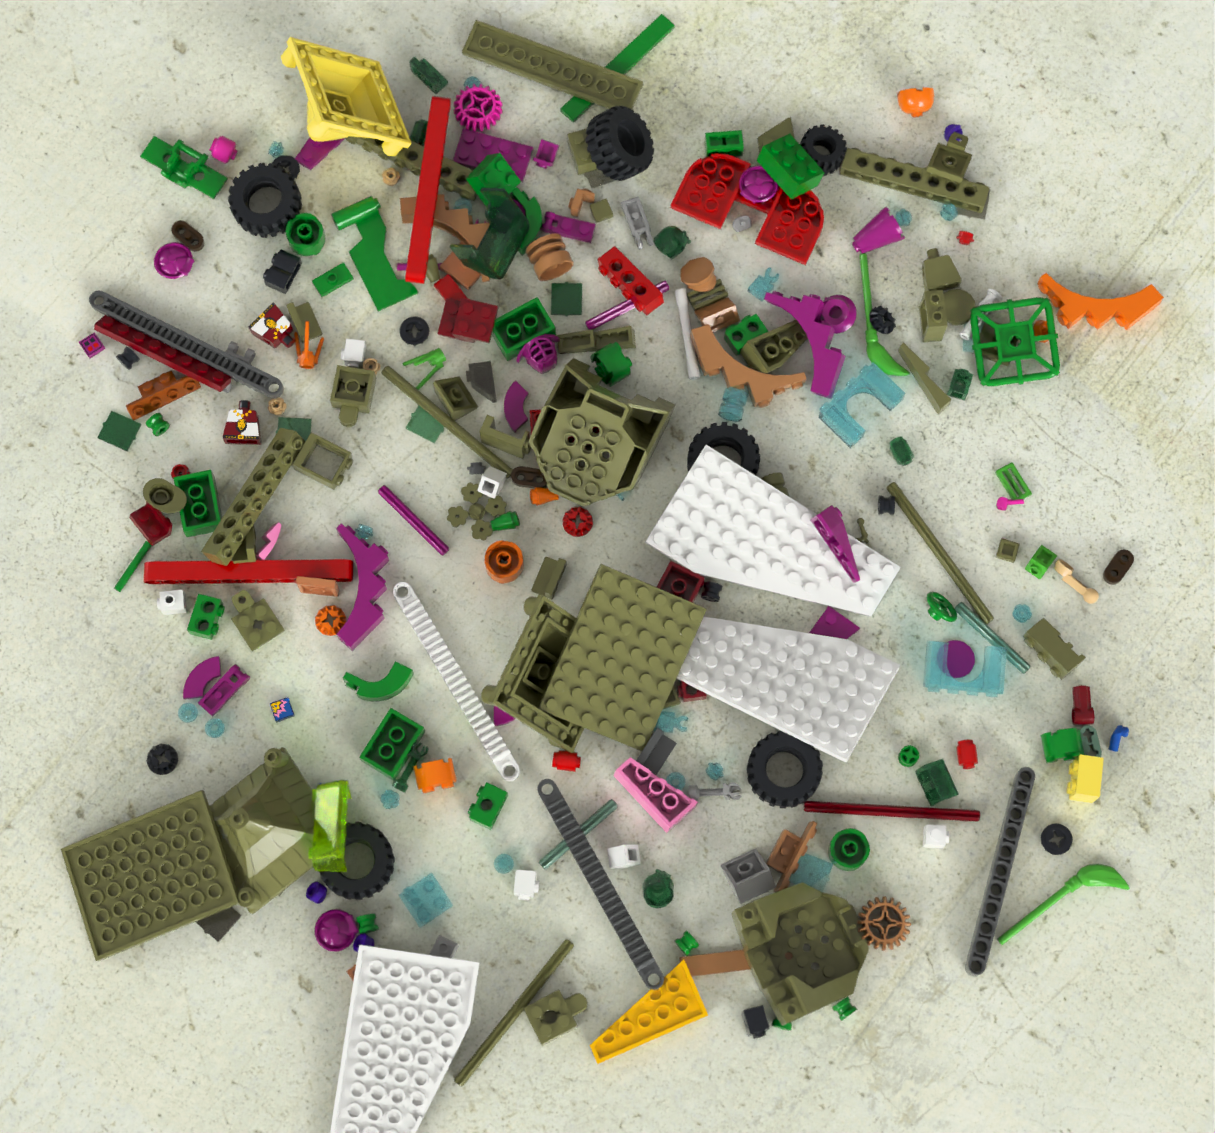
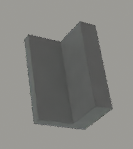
M657 728L636 761L652 771L651 773L657 775L677 743L665 736L664 731Z

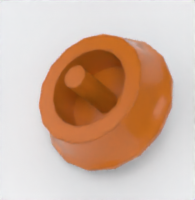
M1038 320L1033 326L1034 336L1048 334L1047 321Z

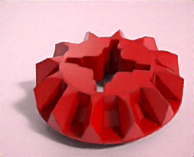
M579 506L565 512L563 527L568 534L581 537L591 530L593 519L587 509ZM579 515L583 523H579L578 529H576L575 522H572V520H576V517Z

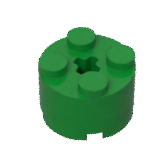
M301 213L287 223L286 236L294 253L301 256H311L320 253L325 244V233L317 217L309 213Z
M617 342L610 343L591 355V362H595L597 366L594 368L597 375L603 378L602 381L606 385L610 383L609 387H612L631 374L630 367L632 362L629 357L623 355L622 349Z
M1061 729L1052 733V735L1051 732L1040 735L1046 763L1057 762L1058 759L1071 761L1080 754L1084 755L1080 729Z
M853 828L844 829L835 834L828 847L830 861L834 866L844 871H853L861 867L870 853V846L866 836L861 831ZM848 846H851V847H852L851 850H852L853 852H851L850 854H848V853H846L847 850L844 849V848H847Z

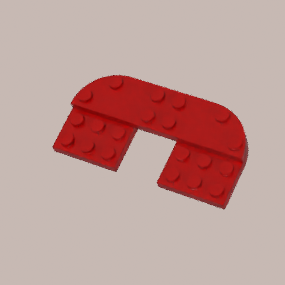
M719 153L711 154V156L703 159L700 158L689 167L670 205L671 209L721 229L734 201L745 204L768 214L755 244L806 266L821 235L824 223V211L818 197L811 190L790 199L778 185L777 192L771 199L765 202L753 203L740 194L741 190L739 187L740 177L745 170L751 167V163L728 154Z

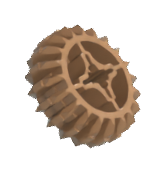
M883 896L880 903L879 898L875 897V904L869 900L867 904L870 908L863 906L862 910L865 913L860 912L858 914L860 918H863V920L857 921V924L863 925V927L858 929V932L865 931L861 938L865 939L868 937L870 939L867 942L868 946L875 942L874 949H877L879 944H881V950L885 951L888 944L889 949L893 950V942L899 947L901 944L898 939L905 941L906 937L903 934L908 935L910 933L908 929H905V927L911 926L910 922H905V920L910 918V915H903L907 909L906 907L901 910L898 908L901 905L900 901L893 905L894 898H891L889 903H887L886 896ZM881 908L878 919L868 920L873 910ZM887 908L897 915L899 921L889 917ZM883 917L890 924L885 927V930L878 923L883 920ZM869 926L879 930L881 939L872 934ZM900 927L895 937L887 939L890 928Z

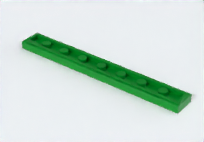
M661 14L605 68L625 75L675 28V25ZM573 96L560 110L574 123L594 103Z

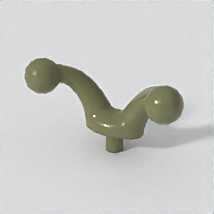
M858 518L857 523L859 524L862 536L855 539L867 544L869 542L867 540L868 534L863 526L865 521L863 518Z

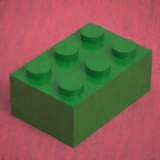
M790 133L764 145L757 158V162L790 199L817 187L825 173Z
M536 297L498 317L495 320L492 337L505 359L509 361L517 357L523 346L532 339L545 334L556 336V327L540 300Z
M206 470L173 477L174 485L184 491L187 497L186 505L179 511L183 532L186 537L214 532L222 519V513L213 472Z
M390 708L359 758L361 762L395 781L423 737L425 729L423 726Z

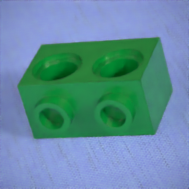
M742 130L705 133L706 157L719 153L734 157L743 156Z
M757 314L753 316L748 315L738 325L733 324L725 330L724 339L735 356L741 354L740 351L747 341L769 331ZM755 326L758 330L750 331L748 328ZM738 335L742 339L740 341H736L732 337Z
M198 594L187 628L189 634L210 640L213 639L214 635H217L219 630V624L217 623L225 610L221 599ZM212 604L215 606L213 611H205L208 605ZM202 623H209L206 630H200Z

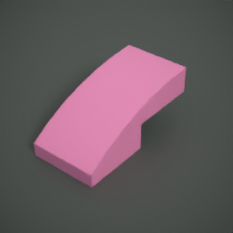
M279 522L273 524L261 537L266 544L256 553L257 560H264L273 549L281 530Z

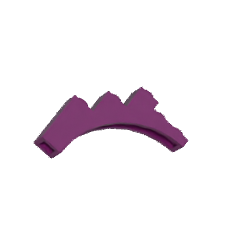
M777 291L772 293L766 292L764 300L791 314L807 334L814 359V377L810 391L813 394L832 399L846 356L838 348L831 347L829 349L835 332L831 323L820 320V323H818L825 303L820 300V296L814 294L809 296L803 295L801 301L800 298L790 296V298L783 297V294Z
M341 523L336 530L348 544L355 557L359 584L354 608L347 622L337 633L339 640L353 651L385 619L382 614L383 609L375 603L373 605V603L387 590L386 581L377 573L389 562V558L387 555L388 551L380 545L378 547L374 543L368 548L369 544L363 538L359 540L355 536L356 532L349 525L345 527Z

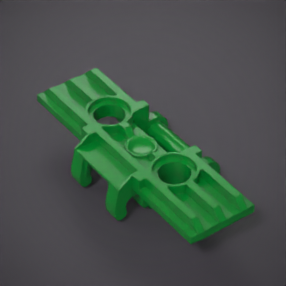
M154 136L140 155L142 159L162 169L160 173L163 177L184 189L188 186L193 187L212 199H215L228 180L224 175L205 165L208 159L207 154H201L184 144V141L180 139L174 146H171ZM180 150L198 161L196 163L191 162L190 164L180 159ZM167 155H171V157H169L168 162H164V158ZM197 173L204 174V178L202 180L198 181L194 179Z

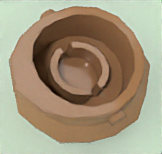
M705 257L688 261L681 268V281L687 285L688 289L698 292H708L714 289L716 277L713 273L715 269L713 263Z

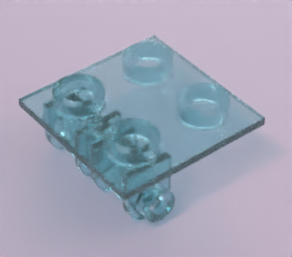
M432 873L411 887H406L399 894L420 928L453 906Z

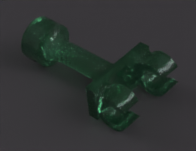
M419 742L413 744L412 752L410 751L408 754L412 759L407 764L408 766H406L401 778L395 779L391 785L406 793L409 787L407 781L412 770H414L413 766L419 760L423 761V756L429 751L428 746H423L422 751L419 752L418 749L422 744Z

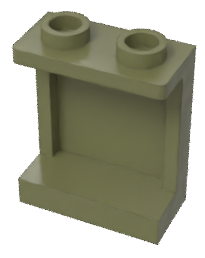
M486 416L480 429L481 443L521 459L524 458L525 454H529L531 450L528 442L530 439L529 431H525L522 439L515 438L495 430L494 417Z

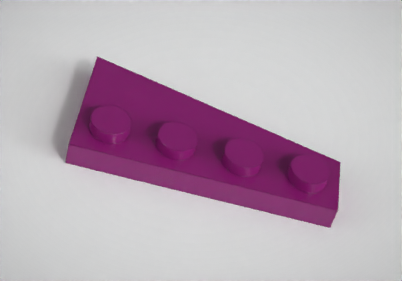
M309 137L295 159L300 165L312 170L329 152L337 148L345 138L319 142Z
M828 606L809 633L848 639L860 630V627Z

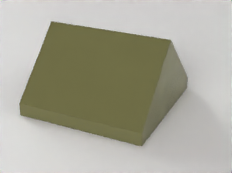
M460 376L433 382L434 392L454 421L478 408Z

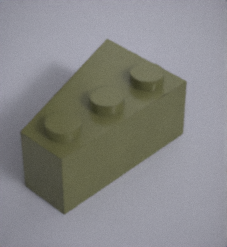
M1043 618L1023 635L1024 641L1030 648L1035 649L1038 653V658L1043 663L1046 662L1049 665L1051 673L1056 678L1059 677L1062 680L1077 668L1086 657L1083 654L1078 656L1071 649L1073 645L1070 642L1066 644L1060 637L1061 634Z

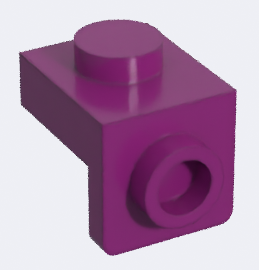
M541 139L533 161L537 162V166L547 169V166H553L560 145Z

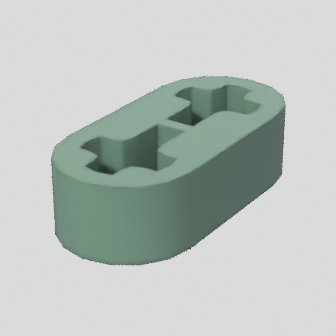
M1090 725L1082 727L1080 734L1084 755H1087L1090 751L1089 746H1091L1092 751L1097 753L1094 757H1101L1102 751L1096 729ZM1086 730L1088 733H1092V736L1089 738L1090 743H1088L1087 737H1083Z

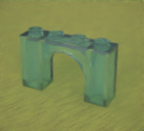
M874 362L870 366L865 365L860 370V375L856 379L854 377L851 378L843 391L841 389L838 390L833 396L834 399L830 403H824L819 409L818 418L850 449L865 434V430L850 416L847 410V401L852 396L860 393L870 394L877 398L889 411L895 408L905 396V392Z
M927 641L923 687L928 688L929 692H939L940 689H947V693L959 694V690L967 691L966 695L978 696V692L986 693L987 697H998V694H1003L1007 647L985 645L983 669L980 675L970 682H959L950 675L947 668L949 642Z

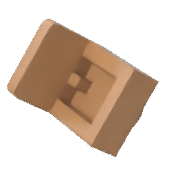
M588 189L576 190L575 197H571L568 207L571 209V216H579L583 201L594 203L595 194Z

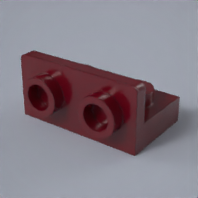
M147 501L145 506L130 514L129 518L151 546L171 535L172 523L170 519L164 517L160 510L153 508Z

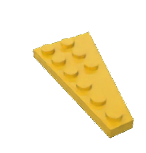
M683 959L664 977V983L661 988L648 991L590 1044L597 1064L708 1016L685 960Z

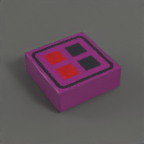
M95 332L79 342L89 359L105 349Z

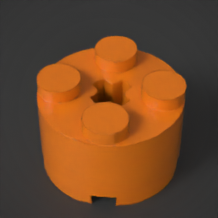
M504 540L496 541L488 547L484 559L488 575L501 584L516 580L521 575L524 566L520 548L515 543ZM503 559L504 561H507V563L501 564V560Z
M448 758L446 763L443 759L422 763V768L419 769L417 765L413 766L418 790H422L423 793L435 791L434 787L441 786L442 789L454 787L453 783L457 782L452 758Z

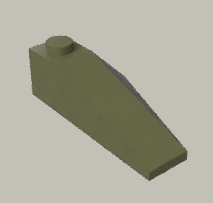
M794 320L747 341L740 353L750 368L768 373L781 367L808 337L800 323Z

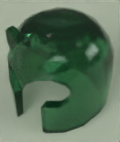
M667 226L654 237L653 242L661 253L672 260L685 249L687 244L691 243V240L686 236V231H682L676 226Z
M656 869V873L649 875L643 882V897L650 907L663 908L673 900L674 884L671 880V875L666 871Z

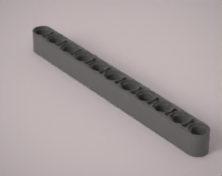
M1029 767L1021 768L1014 777L965 964V970L970 976H978L986 969L1035 781V772ZM1021 773L1028 774V782L1021 779ZM1017 791L1024 794V800L1016 798ZM1011 810L1018 811L1020 818L1014 819L1011 816ZM1006 829H1012L1015 833V837H1008L1006 835ZM1005 847L1010 851L1009 857L1001 854V848ZM997 866H1001L1004 868V876H1000L996 873ZM992 885H996L999 887V895H995L991 892ZM987 904H991L995 907L994 914H990L986 911ZM982 923L990 926L989 933H984L981 930ZM977 942L984 944L985 951L983 953L977 951ZM973 961L979 963V972H975L971 969V963Z

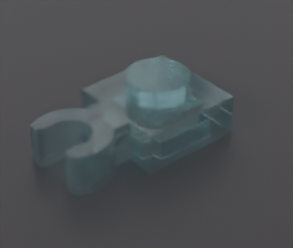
M772 268L766 270L764 278L759 275L748 288V292L761 302H763L766 292L770 293L773 290L774 285L771 283H775L779 278L778 273L774 277L769 276Z
M662 711L654 731L659 728L664 732L673 733L674 727L681 732H686L687 727H682L680 722L688 721V717L681 716L675 718V712Z

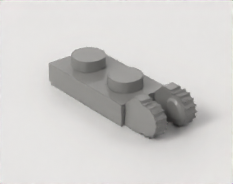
M639 197L621 202L623 212L638 249L643 248L639 235L644 233L649 246L654 245L650 226Z

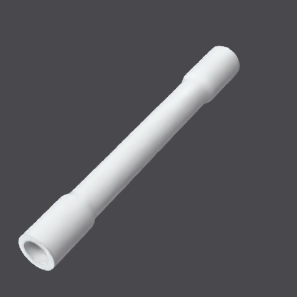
M681 288L675 290L685 344L688 375L690 380L700 378L695 349L690 337L692 329L686 289Z

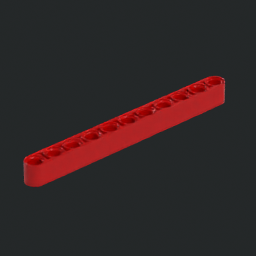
M432 96L405 282L425 284L451 98Z
M348 559L256 560V562L235 564L233 561H230L227 566L211 561H151L144 563V583L146 584L296 583L297 576L335 580L336 582L353 581V561Z

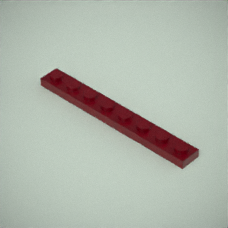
M104 315L94 324V330L219 392L231 383V376L107 315Z

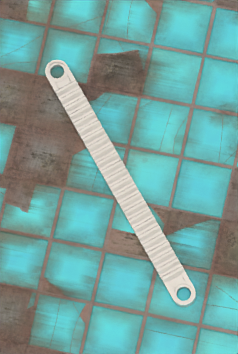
M397 583L393 588L396 601L501 777L506 781L512 782L516 780L520 774L518 764L420 600L408 583ZM402 587L408 589V594L405 597H400L397 594L398 590ZM513 766L516 770L515 774L507 776L504 773L506 767Z

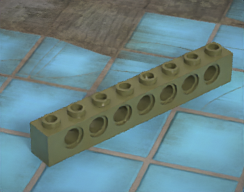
M351 136L346 138L349 143L358 144L365 151L374 152L384 160L389 159L400 168L405 167L414 175L420 176L424 146L411 141L412 144L408 148L403 147L396 156H388L383 152L382 144H377L378 139ZM412 156L417 157V159L414 161L409 160V158ZM443 156L441 174L448 172L450 175L446 177L440 175L439 184L449 192L454 191L465 200L475 201L478 196L466 180V177L473 170ZM460 180L466 181V183L462 185L458 184L457 182Z
M847 148L840 175L980 214H982L990 188L983 183L970 182L963 178L962 183H958L927 172L925 167L919 168L911 163L898 162L893 158L879 157L875 153L861 152L857 148ZM862 162V163H864L866 166H863V167H862V166H859L857 163ZM880 167L883 171H877L875 168ZM898 172L901 176H895L893 173ZM916 177L919 181H913L911 178ZM929 182H934L937 186H931ZM947 187H952L954 191L947 190ZM964 192H970L972 196H967Z
M284 428L278 430L201 550L211 562L227 566L305 444L306 441L296 431Z

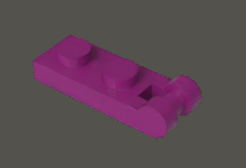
M549 211L545 213V223L542 224L541 228L543 232L560 234L562 237L591 243L596 227L594 223L556 215ZM552 222H556L557 227L552 226Z
M237 664L233 665L201 698L198 704L213 717L249 681L250 676L242 673ZM233 676L238 679L235 683L230 680Z

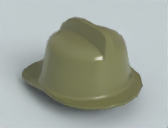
M162 478L149 480L143 488L144 499L153 508L162 512L176 513L186 505L187 497L184 491Z

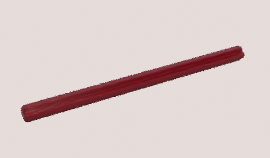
M820 801L804 802L805 812L959 821L980 820L979 810Z

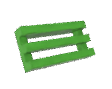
M1013 462L995 472L1012 500L1025 499L1032 495ZM1010 468L1015 478L1019 482L1020 486L1024 490V494H1022L1021 490L1019 489V487L1017 486L1016 482L1014 481V479L1012 478L1011 474L1007 469ZM1002 472H1004L1019 497L1016 496Z

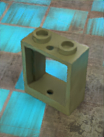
M943 290L924 291L919 305L923 342L942 341L948 326Z
M311 432L296 457L293 467L294 470L335 490L336 486H340L343 482L345 470H349L352 466L353 457L351 452ZM317 445L344 458L332 481L305 467Z

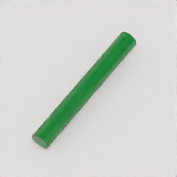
M145 541L115 585L114 589L121 592L151 548L148 541Z

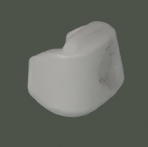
M746 215L736 218L732 223L734 230L740 232L750 228L752 224L751 218Z

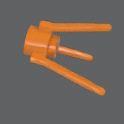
M306 321L305 344L302 354L298 333H294L297 363L301 368L312 369L314 364H318V357L324 338L320 339L314 356L313 352L309 351V321Z

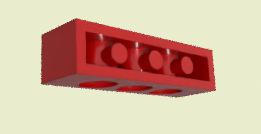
M615 246L598 258L599 272L603 276H607L611 284L615 288L618 287L622 291L623 296L627 300L630 299L639 312L642 311L647 316L664 303L663 293Z

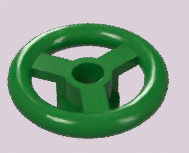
M933 591L927 594L926 599L930 606L928 613L933 619L939 621L942 618L948 622H954L957 619L955 608L944 596Z

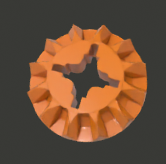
M335 605L325 606L315 616L316 627L324 635H336L346 623V616L342 609ZM328 613L332 618H336L333 620V627L329 622L325 623V620L328 619Z

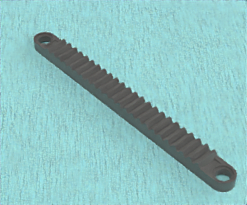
M95 291L90 295L89 303L96 311L231 376V379L246 385L250 389H254L256 392H260L270 398H278L283 394L284 386L278 378L103 291ZM103 297V303L96 305V298ZM271 384H278L279 388L275 392H270L269 386Z
M551 779L542 780L537 787L538 794L644 984L651 990L661 988L664 983V976L556 783ZM545 784H550L553 787V791L548 795L544 794L542 787ZM651 974L659 976L660 981L657 985H651L648 982Z

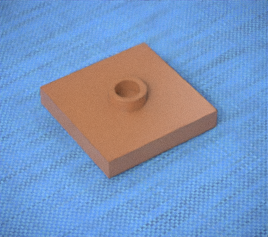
M460 242L440 265V269L443 272L449 274L468 290L481 277L480 269L474 256L463 242Z
M297 576L296 584L301 593L339 596V587L335 580Z

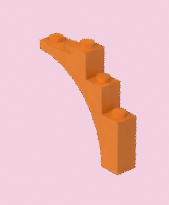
M1047 273L1042 275L1037 283L1040 291L1047 294L1051 299V303L1056 308H1059L1056 314L1057 319L1061 325L1066 326L1068 329L1085 316L1087 322L1097 330L1113 317L1116 318L1119 326L1128 330L1156 308L1164 298L1152 284L1126 297L1097 299L1082 296L1066 289Z

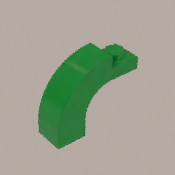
M516 187L511 192L512 199L519 201L526 211V220L520 229L510 235L513 246L523 256L526 254V248L533 241L540 238L542 232V212L535 197L529 200L528 195Z
M395 661L389 674L380 681L368 682L348 672L345 673L343 680L346 683L345 686L354 691L358 689L356 693L358 698L378 702L388 700L401 693L409 684L414 673L412 669Z

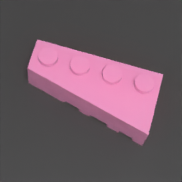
M630 757L616 769L614 777L660 827L668 833L696 807L698 802L686 796L678 788L676 789L668 784L664 779L657 777L651 773L652 771Z

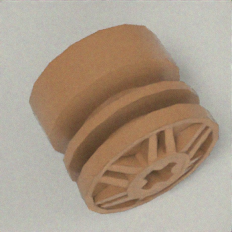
M560 234L545 235L533 241L526 248V254L529 257L530 263L535 264L533 268L540 281L558 278L567 273L574 265L569 252L565 250L566 245L563 243Z

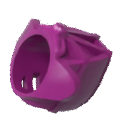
M545 334L532 339L519 352L516 360L519 364L525 358L528 365L540 374L554 369L557 365L555 342H560L559 337Z

